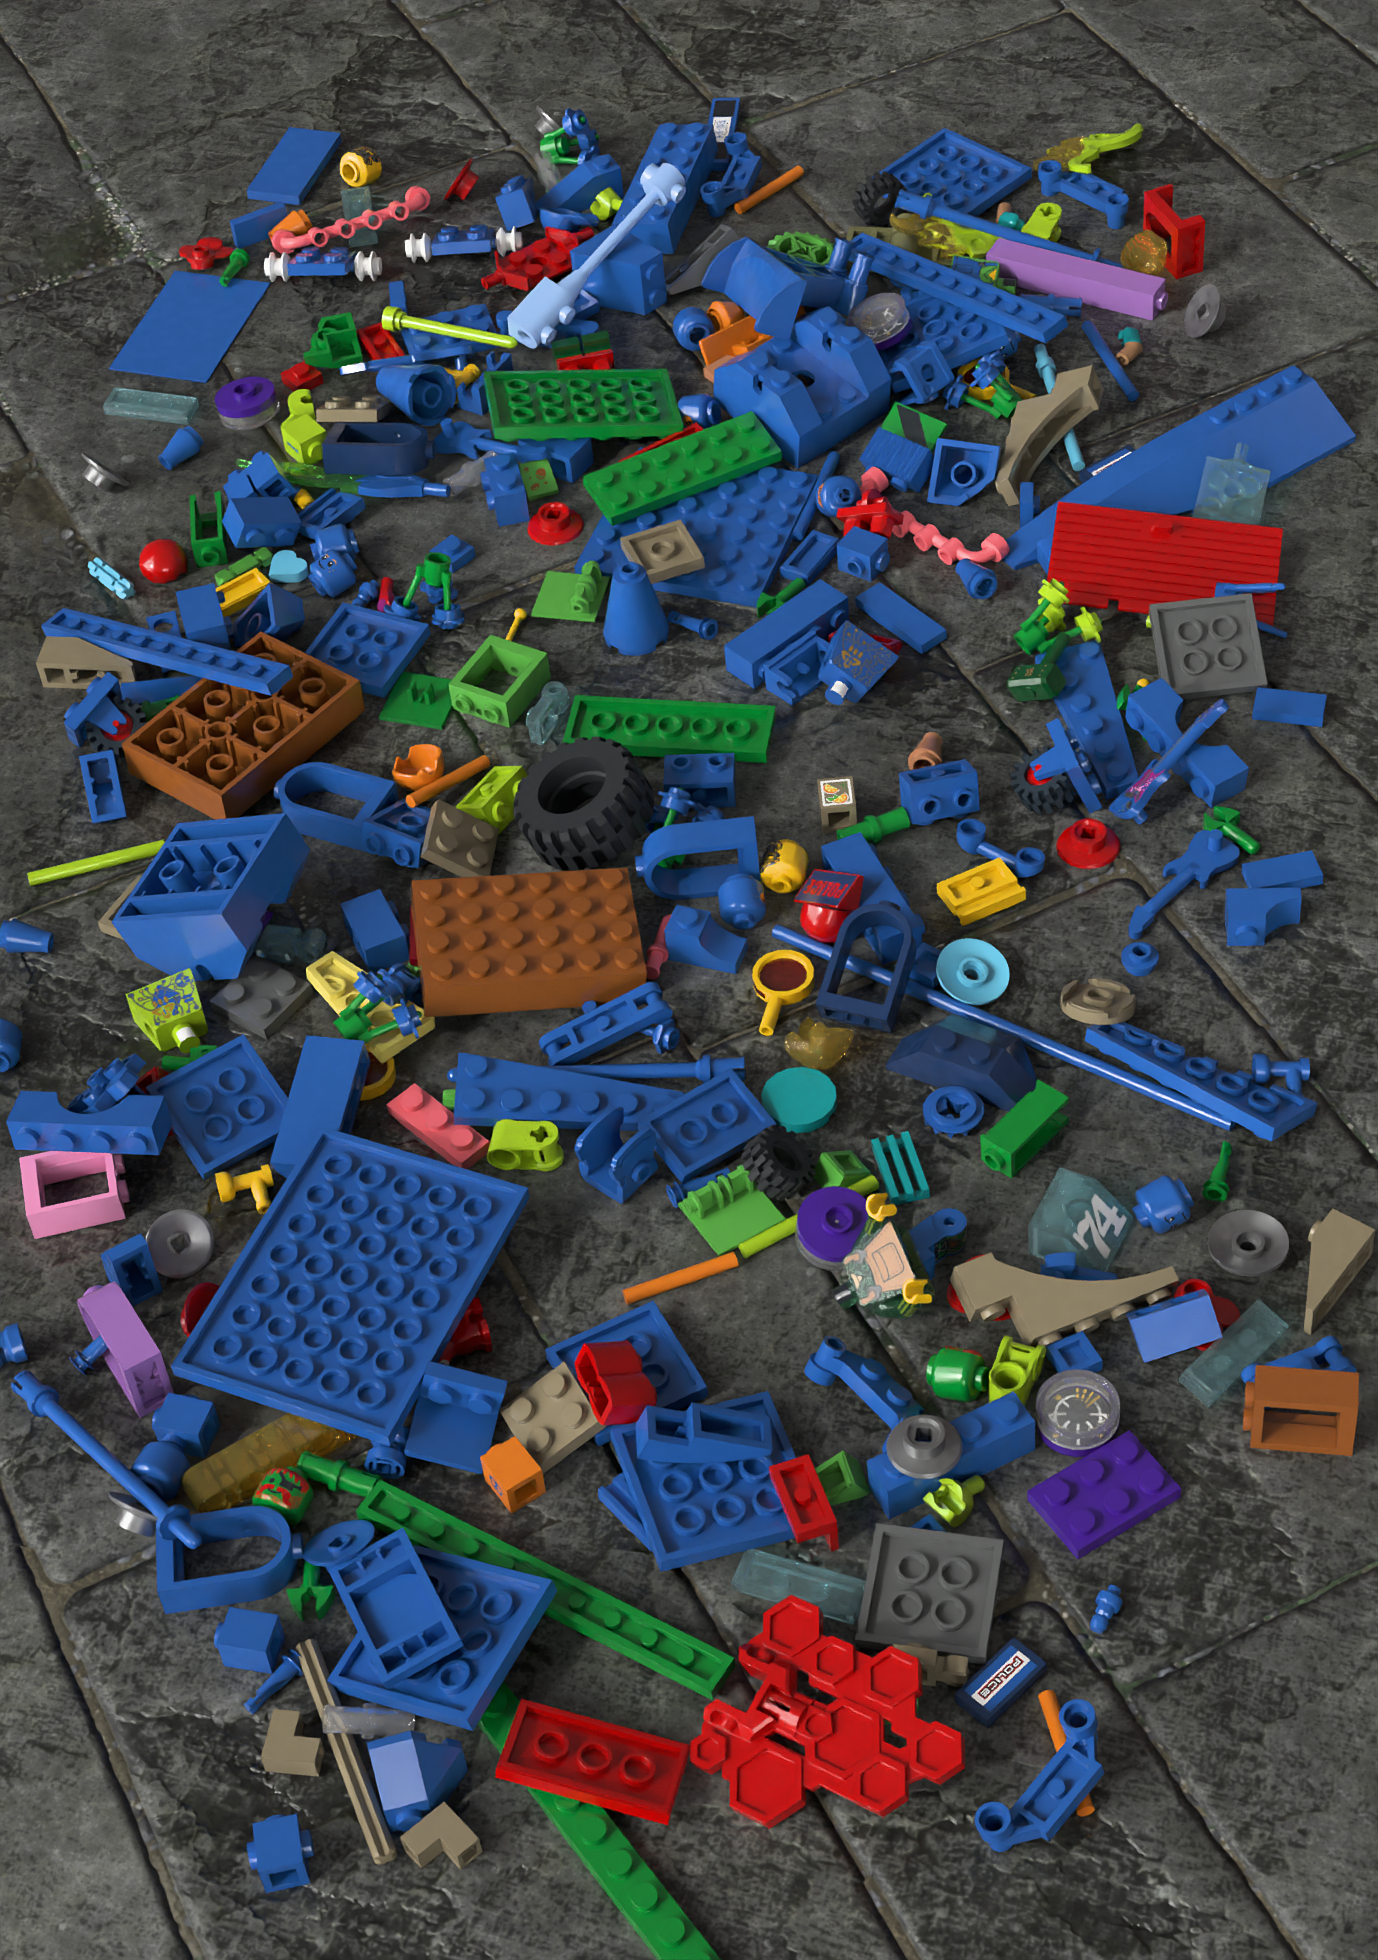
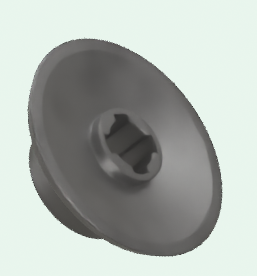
M536 106L541 118L534 127L543 135L561 128L541 108ZM566 132L560 135L561 137H566L567 140H572Z
M1212 284L1205 285L1191 298L1184 316V329L1189 337L1196 338L1203 336L1208 331H1216L1223 323L1226 315V306L1221 302V295L1216 286Z
M82 452V457L89 464L82 475L90 482L108 493L115 482L124 486L129 485L125 479L113 470Z
M186 1209L172 1210L161 1215L151 1225L146 1236V1242L156 1271L170 1278H185L200 1271L209 1261L214 1248V1236L209 1223L200 1214ZM181 1234L184 1244L173 1249L170 1244L171 1239L174 1240V1238Z
M916 1415L901 1421L891 1431L887 1439L886 1450L890 1462L901 1473L913 1478L931 1479L946 1474L956 1466L962 1455L963 1444L959 1432L948 1421L934 1415ZM919 1439H921V1440H928V1441H929V1440H932V1441L929 1442V1443H927V1442H921V1441L917 1442V1440H919Z
M110 1491L109 1498L121 1507L115 1523L139 1535L154 1537L156 1521L158 1519L134 1496Z

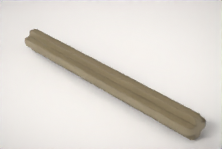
M308 1639L305 1642L298 1643L295 1651L302 1656H298L299 1662L374 1863L384 1865L397 1857L395 1845L335 1687L327 1681L330 1674L319 1645L315 1639Z

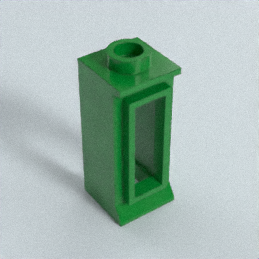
M221 491L214 492L217 512L200 514L196 495H189L191 546L197 568L229 564L227 532L222 523L226 511ZM218 526V537L204 539L205 527Z
M1038 1079L1036 1089L1033 1092L1029 1091L987 1132V1135L984 1133L980 1135L981 1160L990 1169L1000 1171L1012 1179L1069 1122V1117L1059 1112L1060 1109H1063L1069 1103V1097Z

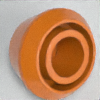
M714 301L707 310V314L714 324L715 333L745 318L743 309L734 302Z

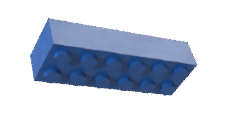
M665 123L658 126L612 222V226L614 224L618 226L646 196L643 185L640 183L644 170L652 163L658 167L663 163H669L677 168L684 177V187L686 188L684 197L678 203L670 200L665 206L654 204L629 233L658 249L662 254H674L700 197V188L706 183L713 168V161L718 151L713 124Z

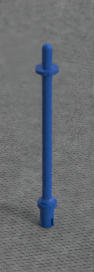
M900 189L899 197H897L895 208L919 214L920 218L924 220L927 217L935 216L1006 240L1124 268L1120 263L1099 257L1101 251L1099 248L1093 254H1089L938 205L933 200V196L930 195L923 197Z
M703 1055L702 1059L691 1063L541 1066L608 1079L696 1077L703 1081V1083L731 1068L741 1081L746 1080V1069H735L744 1068L746 1065L745 1057L711 1058V1055ZM452 1068L447 1073L448 1080L456 1083L457 1068Z
M28 1370L19 1372L14 1377V1380L22 1388L14 1382L11 1383V1388L27 1402L30 1412L37 1417L48 1416L158 1519L156 1528L163 1539L174 1540L178 1537L191 1549L198 1548L201 1545L202 1538L200 1534L190 1526L192 1518L187 1507L181 1504L171 1507L167 1505L58 1404L59 1394L52 1386L42 1384Z

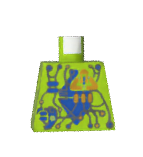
M190 968L125 994L134 1022L160 1051H167L178 1046L181 1052L190 1053V1047H198L200 1045L199 1037L208 1032Z

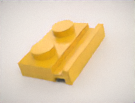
M1000 857L937 883V894L953 915L958 916L962 926L1026 900V889L1020 887L1018 879Z

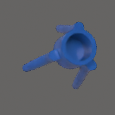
M1217 582L1215 597L1243 593H1274L1276 590H1284L1286 585L1284 583L1233 584ZM1256 620L1258 629L1282 638L1287 637V632Z

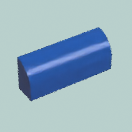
M306 1035L270 1160L272 1167L282 1176L288 1178L319 1126L351 1135L371 1062L364 1041Z

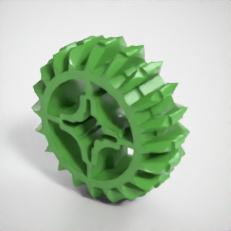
M796 231L794 234L785 232L783 236L776 235L775 239L769 240L767 247L823 266L825 263H829L835 243H830L829 238H820V234L811 235L808 232L805 234Z

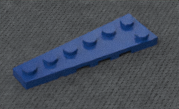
M1094 640L1065 648L1056 665L1066 678V684L1059 695L1053 700L1068 728L1073 729L1081 746L1079 749H1083L1092 766L1091 772L1095 774L1104 797L1110 799L1118 797L1139 777L1120 710H1117V700L1100 642L1097 643ZM1046 653L1035 655V664H1040Z
M1125 1022L1113 1025L1094 1024L1087 1028L1085 1041L1097 1047L1100 1052L1112 1055L1128 1064L1133 1070L1151 1076L1163 1086L1177 1090L1190 1097L1194 1103L1204 1105L1216 1111L1224 1119L1242 1125L1262 1139L1273 1141L1310 1119L1315 1114L1317 1102L1274 1084L1270 1087V1090L1252 1083L1253 1075L1240 1070L1236 1074L1217 1068L1219 1061L1207 1056L1204 1058L1185 1055V1047L1168 1040H1163L1154 1034Z
M458 1053L454 1125L494 1126L502 1119H512L516 1121H549L555 1124L557 1128L587 1129L607 1109L612 1106H620L624 1108L623 1124L620 1125V1130L639 1131L637 1127L641 1118L684 1095V1092L480 1055Z

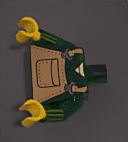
M887 1192L872 1194L866 1200V1210L869 1214L866 1223L853 1244L851 1252L843 1259V1265L850 1280L834 1288V1295L839 1305L845 1310L859 1302L863 1309L879 1315L881 1318L908 1320L922 1304L931 1303L932 1296L936 1292L908 1228L893 1220L888 1221V1216L895 1215L897 1208L894 1204L885 1205V1200L888 1197Z

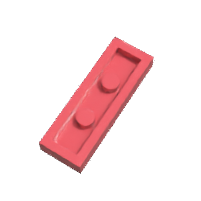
M415 1083L386 1104L390 1116L454 1166L469 1169L488 1153L490 1142L469 1125H454V1113Z

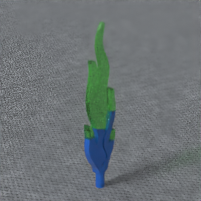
M236 459V465L244 469L252 464L250 461ZM298 462L278 463L286 471L285 475L292 483L320 488H340L341 493L391 498L423 497L426 495L448 498L451 493L450 485L431 483L428 479L414 474H324V468Z

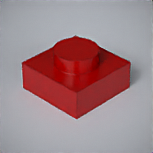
M305 361L295 364L281 373L282 383L293 392L299 389L312 390L324 383L322 373L313 366L305 364Z

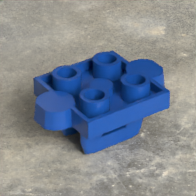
M134 1053L124 1060H121L119 1057L116 1058L106 1069L100 1067L86 1083L90 1088L77 1095L69 1103L66 1110L79 1114L97 1113L117 1105L124 1099L123 1097L126 1094L146 1095L135 1084L139 1079L137 1074L146 1062Z

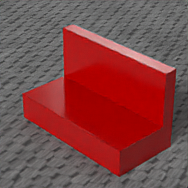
M809 1454L769 1466L770 1478L797 1544L824 1535L831 1552L838 1550L837 1520Z

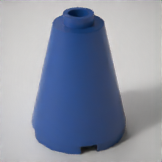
M387 365L379 371L376 377L377 390L417 424L434 426L446 418L444 414L448 408H453L457 393L455 379L440 365Z
M625 562L613 571L603 628L607 646L611 648L612 645L618 648V652L623 655L639 656L651 653L656 650V645L662 640L664 644L669 635L668 620L646 569L634 562Z

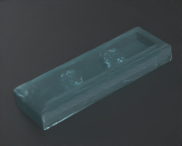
M369 186L341 191L345 219L350 220L360 217L365 210H373ZM374 215L369 217V224L374 222ZM368 227L355 230V234L348 238L350 248L378 243L376 229L372 230Z
M114 387L103 404L106 415L186 425L189 424L199 407L198 398L117 387Z
M1258 1299L1222 1334L1223 1338L1217 1339L1180 1375L1178 1381L1210 1408L1241 1377V1372L1244 1368L1255 1363L1287 1331L1289 1325Z
M750 1549L744 1551L731 1583L732 1590L776 1603H779L789 1595H794L818 1606L823 1612V1616L854 1625L862 1604L866 1581Z

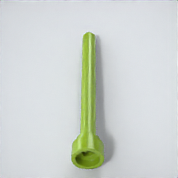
M387 306L382 314V327L389 331L397 332L399 329L410 328L510 349L515 348L518 344L517 340L512 336L407 316L406 312H403L398 307Z

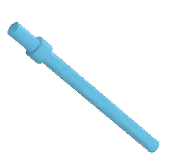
M1037 344L1034 347L1037 358L1036 368L1038 375L1044 380L1048 394H1051V389L1054 388L1056 381V366L1054 360L1049 357L1046 346L1044 344ZM1072 427L1063 436V440L1073 470L1081 471L1084 469L1085 463Z

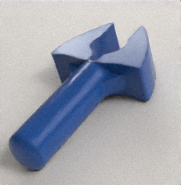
M1073 1252L1046 1255L1045 1265L1041 1264V1275L1055 1278L1086 1281L1118 1279L1115 1273L1077 1266L1076 1253Z

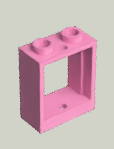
M47 1151L19 1158L26 1217L35 1239L126 1219L124 1203L130 1202V1196L126 1180H120L119 1175L126 1173L122 1154ZM107 1171L108 1193L46 1206L44 1185Z

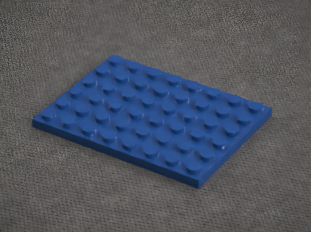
M319 1126L172 1363L173 1374L391 1446L421 1393V1385L427 1362L437 1363L528 1202L530 1198L528 1187Z

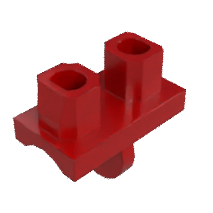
M868 489L863 493L862 500L857 501L856 506L839 508L836 518L845 523L843 537L856 526L864 530L870 529V532L890 539L893 526L902 525L904 515L894 513L888 504V498L886 496L881 497L877 489Z

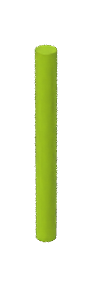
M163 839L27 873L30 886L156 856L165 841Z
M870 1175L847 1188L865 1196L879 1189L877 1179ZM798 1214L740 1243L739 1250L742 1256L748 1258L797 1232L796 1222Z

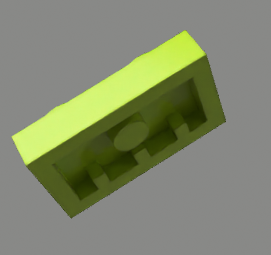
M494 766L462 799L456 808L498 828V834H500L514 819L513 805L515 794L519 792L518 785L522 777L526 778L528 776L523 766Z

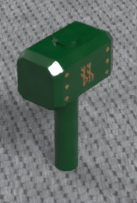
M1060 632L1040 664L1017 666L1007 680V688L1015 700L1018 702L1055 699L1066 684V678L1056 663L1071 640L1067 633Z

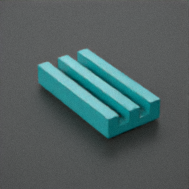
M902 1132L901 1138L895 1139L894 1135L886 1136V1141L880 1142L879 1138L871 1139L872 1151L891 1204L900 1205L930 1198L929 1186L909 1132ZM904 1148L918 1187L916 1191L913 1190L899 1149ZM890 1151L905 1192L904 1194H898L884 1155L885 1152Z

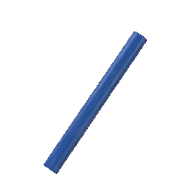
M1090 320L1085 321L1082 324V330L1128 400L1135 401L1139 397L1138 390L1093 322Z
M837 452L829 453L821 469L818 479L792 531V539L799 542L803 540L818 508L815 501L817 487L823 480L833 476L841 459Z

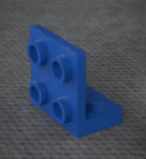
M428 1361L404 1454L449 1467L483 1474L480 1457L486 1454L491 1447L497 1417L508 1381Z

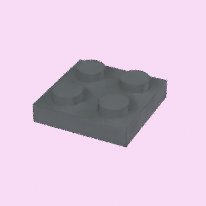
M256 956L245 966L244 971L237 979H232L210 1000L212 1011L267 1040L314 993L311 983Z

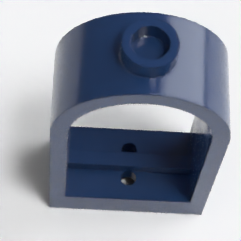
M335 422L322 443L324 474L407 475L416 473L429 465V459H435L436 444L435 441L428 440L425 428L414 424Z
M882 900L879 904H869L856 909L843 921L816 1001V1007L821 1018L892 1034L916 958V943L907 919L899 912V905ZM877 925L893 927L904 935L903 945L884 1005L837 994L854 940L864 930Z

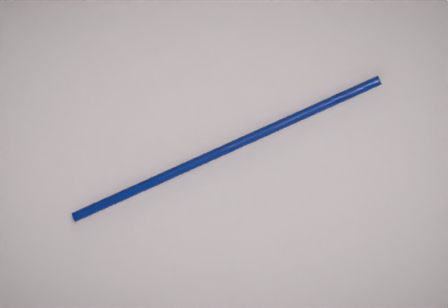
M776 924L772 931L773 938L825 960H830L834 947L780 924ZM849 954L845 966L846 969L886 986H890L894 974L889 970ZM910 979L905 990L907 995L964 1019L1020 1037L1023 1044L1227 1131L1231 1132L1236 1122L1224 1119L1216 1111L1204 1105L1194 1103L1187 1096L979 1008L960 1002L953 997Z

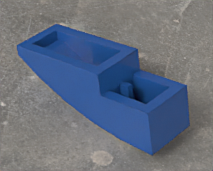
M692 1402L686 1412L646 1405L636 1423L637 1459L674 1463H716L767 1456L773 1451L770 1416Z

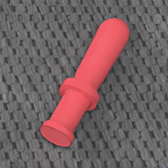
M670 914L662 918L654 944L650 945L647 950L649 958L645 966L647 971L646 978L657 979L660 974L661 964L668 959L669 951L666 948L664 930L671 917Z

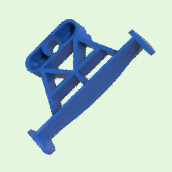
M744 237L732 242L717 254L708 266L701 285L706 289L724 293L756 320L754 330L758 333L789 340L800 305L819 309L829 306L840 314L859 318L869 289L866 281L875 257L856 251L849 274L846 266L852 247H854V243L849 240L836 237L829 263H825L822 266L762 246L752 238Z

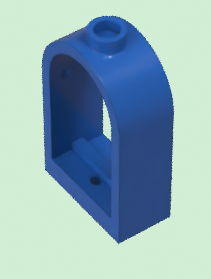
M311 762L293 768L282 779L277 781L274 788V797L280 799L282 812L288 815L300 834L364 852L368 851L365 847L361 846L363 821L399 801L395 781L324 762ZM325 791L366 803L355 819L352 820L298 805L295 802L309 793Z
M754 816L674 824L654 831L645 840L642 855L635 856L637 877H644L647 887L654 894L671 900L718 896L719 887L729 876L735 874H749L760 882ZM737 849L739 862L736 864L677 870L667 869L658 865L663 859L674 855Z
M246 1506L192 1514L190 1526L200 1534L202 1538L201 1544L253 1536L272 1537L282 1544L277 1555L260 1568L185 1580L184 1547L186 1545L178 1537L174 1540L163 1539L156 1528L157 1593L165 1614L256 1601L273 1596L287 1586L296 1572L298 1559L304 1558L302 1533L291 1534L286 1520L278 1512L263 1506Z

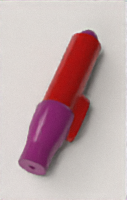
M388 576L381 580L379 602L377 604V611L386 613L384 606L392 605L395 598L393 593L394 581Z

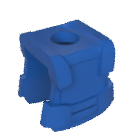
M923 341L918 345L906 347L902 352L884 363L889 374L903 371L912 387L910 391L896 401L905 406L914 402L916 404L931 402L939 396V390L955 379L940 349L933 341ZM925 364L932 367L933 378L924 380L921 370Z
M612 1106L597 1117L578 1137L574 1150L577 1158L580 1160L579 1169L582 1178L594 1188L622 1204L658 1170L657 1161L653 1158V1148L656 1145V1130L653 1127L650 1129L646 1126L623 1144L620 1138V1125L623 1124L624 1108Z

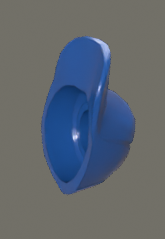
M539 208L540 221L544 229L548 226L577 233L581 226H597L599 224V218L594 214L580 213L563 208Z

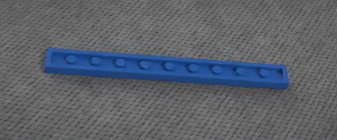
M860 233L851 240L854 243V247H852L848 261L854 262L856 251L871 255L875 259L870 270L1045 344L1068 327L1066 316L875 237Z
M63 608L41 625L45 636L78 637L119 656L270 696L278 692L293 677L290 666L67 608Z

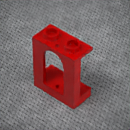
M1168 184L1144 192L1143 243L1177 280L1203 271L1205 220L1200 215L1181 220L1172 210L1173 185ZM1172 235L1170 255L1158 240Z

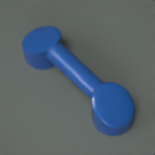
M965 819L958 823L957 841L960 847L967 853L980 854L991 860L1000 857L1009 869L1015 871L1016 877H1030L1043 870L1045 855L1041 850L1032 847L1022 848L1015 856L984 841L986 827L981 821Z

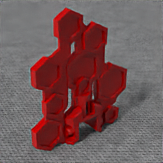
M789 1595L763 1613V1632L752 1638L748 1644L745 1643L739 1646V1662L750 1676L763 1681L748 1711L745 1713L718 1699L714 1700L704 1708L702 1734L690 1741V1762L694 1767L710 1775L722 1769V1778L730 1782L729 1806L733 1811L769 1829L806 1805V1789L814 1792L820 1787L825 1788L877 1815L885 1817L909 1800L910 1783L926 1778L941 1785L965 1769V1738L962 1733L937 1721L928 1723L917 1718V1699L923 1695L922 1663L920 1660L892 1646H889L872 1658L857 1651L848 1642L832 1635L829 1637L824 1636L823 1612L821 1609L794 1595ZM798 1670L809 1675L810 1686L837 1699L825 1705L799 1693ZM885 1720L891 1723V1731L894 1734L907 1739V1746L899 1749L885 1742ZM775 1733L804 1746L805 1756L768 1738Z

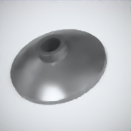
M1238 1210L1223 1215L1212 1225L1208 1235V1249L1214 1261L1226 1271L1240 1276H1260L1274 1271L1285 1261L1289 1251V1237L1283 1225L1272 1216L1255 1210Z

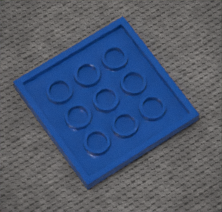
M943 128L879 172L881 175L883 171L889 174L892 173L910 193L920 196L931 193L936 204L975 217L1032 178L1031 167L946 128ZM885 194L882 197L887 199L888 194Z
M978 271L968 275L969 277L982 281L978 274ZM924 294L902 304L909 311L913 322L907 336L897 344L879 350L878 353L883 363L902 352L906 347L918 345L923 341H933L940 349L949 368L953 369L960 365H966L973 359L987 353L996 352L1003 346L1010 344L1003 325L932 295ZM925 364L921 370L924 380L933 378V369L928 364ZM903 371L889 374L894 393L912 388Z
M769 1391L710 1405L770 1416L773 1451L767 1456L716 1463H674L637 1459V1422L611 1428V1440L660 1572L795 1539L770 1478L769 1466L794 1459L796 1456Z
M413 1545L464 1646L386 1690L357 1633L327 1681L335 1687L336 1692L473 1731L558 1590L550 1579Z

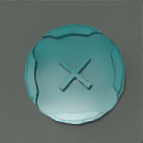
M807 1067L788 1068L776 1073L765 1083L761 1093L763 1108L776 1122V1127L777 1125L786 1127V1132L792 1130L795 1133H806L821 1128L829 1121V1117L833 1114V1111L835 1113L837 1108L836 1087L831 1079L822 1072Z

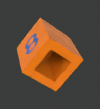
M516 1436L504 1443L494 1445L486 1454L480 1457L485 1481L511 1514L546 1493L542 1469Z

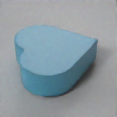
M282 550L273 556L269 571V578L272 583H296L308 577L307 562L302 558H297L295 552Z

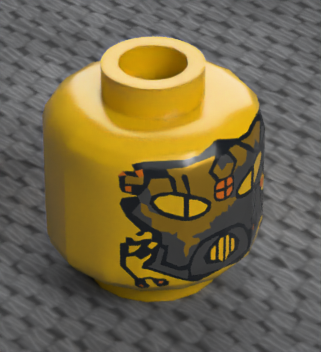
M369 147L357 148L345 153L341 158L340 174L347 184L352 187L360 188L377 181L381 175L382 166L379 156Z
M782 839L771 843L763 853L760 867L761 881L766 887L777 893H789L798 890L803 886L809 864L807 852L797 842L789 839Z

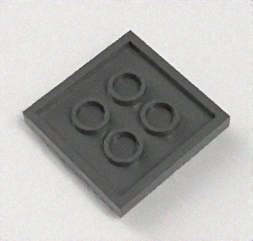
M1251 593L1149 605V617L1159 677L1163 678L1183 700L1256 692L1257 687L1267 688L1268 683Z
M876 1523L855 1637L856 1647L883 1651L889 1646L893 1647L894 1644L919 1643L927 1646L929 1649L937 1650L938 1656L960 1655L967 1657L968 1663L985 1665L1003 1559L1004 1540Z

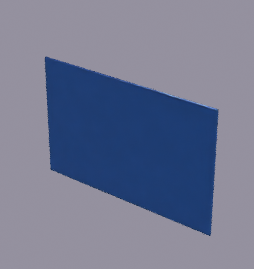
M174 271L109 367V370L207 383L270 286V283L232 278L227 287H224L219 282L221 276Z

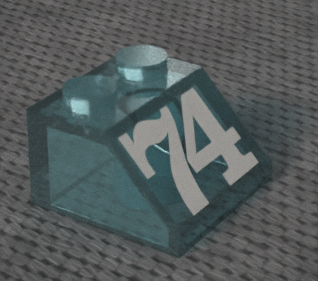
M1059 1167L1029 1223V1254L1045 1259V1256L1049 1254L1073 1252L1076 1253L1077 1266L1107 1272L1133 1222V1216L1097 1179Z

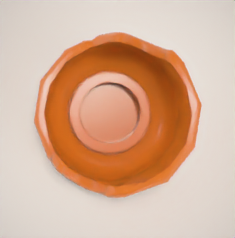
M432 744L412 746L406 759L401 760L399 756L396 757L394 769L392 770L394 781L405 790L417 791L443 777L445 773L443 751L439 746Z

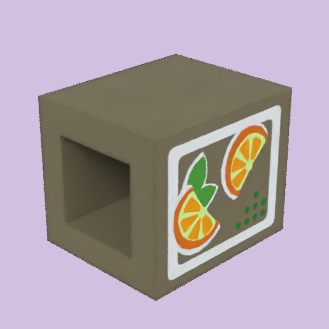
M852 776L817 779L822 834L836 833L839 829L857 824Z

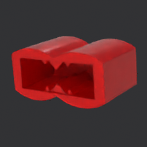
M613 1341L583 1344L574 1362L581 1386L589 1394L592 1411L601 1425L635 1423L640 1418L646 1405L656 1406V1389L650 1383L647 1376L642 1373V1359L630 1342Z

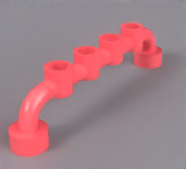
M413 186L406 192V202L393 201L387 208L378 211L368 209L360 217L350 220L340 218L332 226L323 229L313 227L307 234L295 237L292 232L286 229H280L274 233L272 245L275 250L282 254L283 252L290 254L295 249L312 244L317 247H323L328 243V239L339 235L343 238H351L355 234V230L364 227L375 230L382 225L383 221L392 218L403 221L410 212L426 209L430 203V195L426 189L420 186ZM401 206V213L396 215V208ZM374 215V222L369 224V217ZM348 224L347 231L342 233V226ZM321 233L320 240L315 242V235Z
M871 467L861 476V500L865 490L877 489L881 493L888 487V479L880 469ZM888 501V504L890 505V507H891V509H892V511H893L894 513H896V514H897V513H901V512L897 511L896 509L892 508L891 504H890L889 501ZM908 511L901 513L904 515L903 524L894 525L892 532L899 538L904 537L908 532L914 534V543L922 551H927L932 546L939 548L937 551L938 556L947 565H951L957 559L962 560L965 558L978 565L990 560L999 562L1010 551L1005 539L996 533L990 534L982 541L981 551H970L964 547L959 539L954 537L948 539L942 536L932 524L924 526L917 522L915 517Z

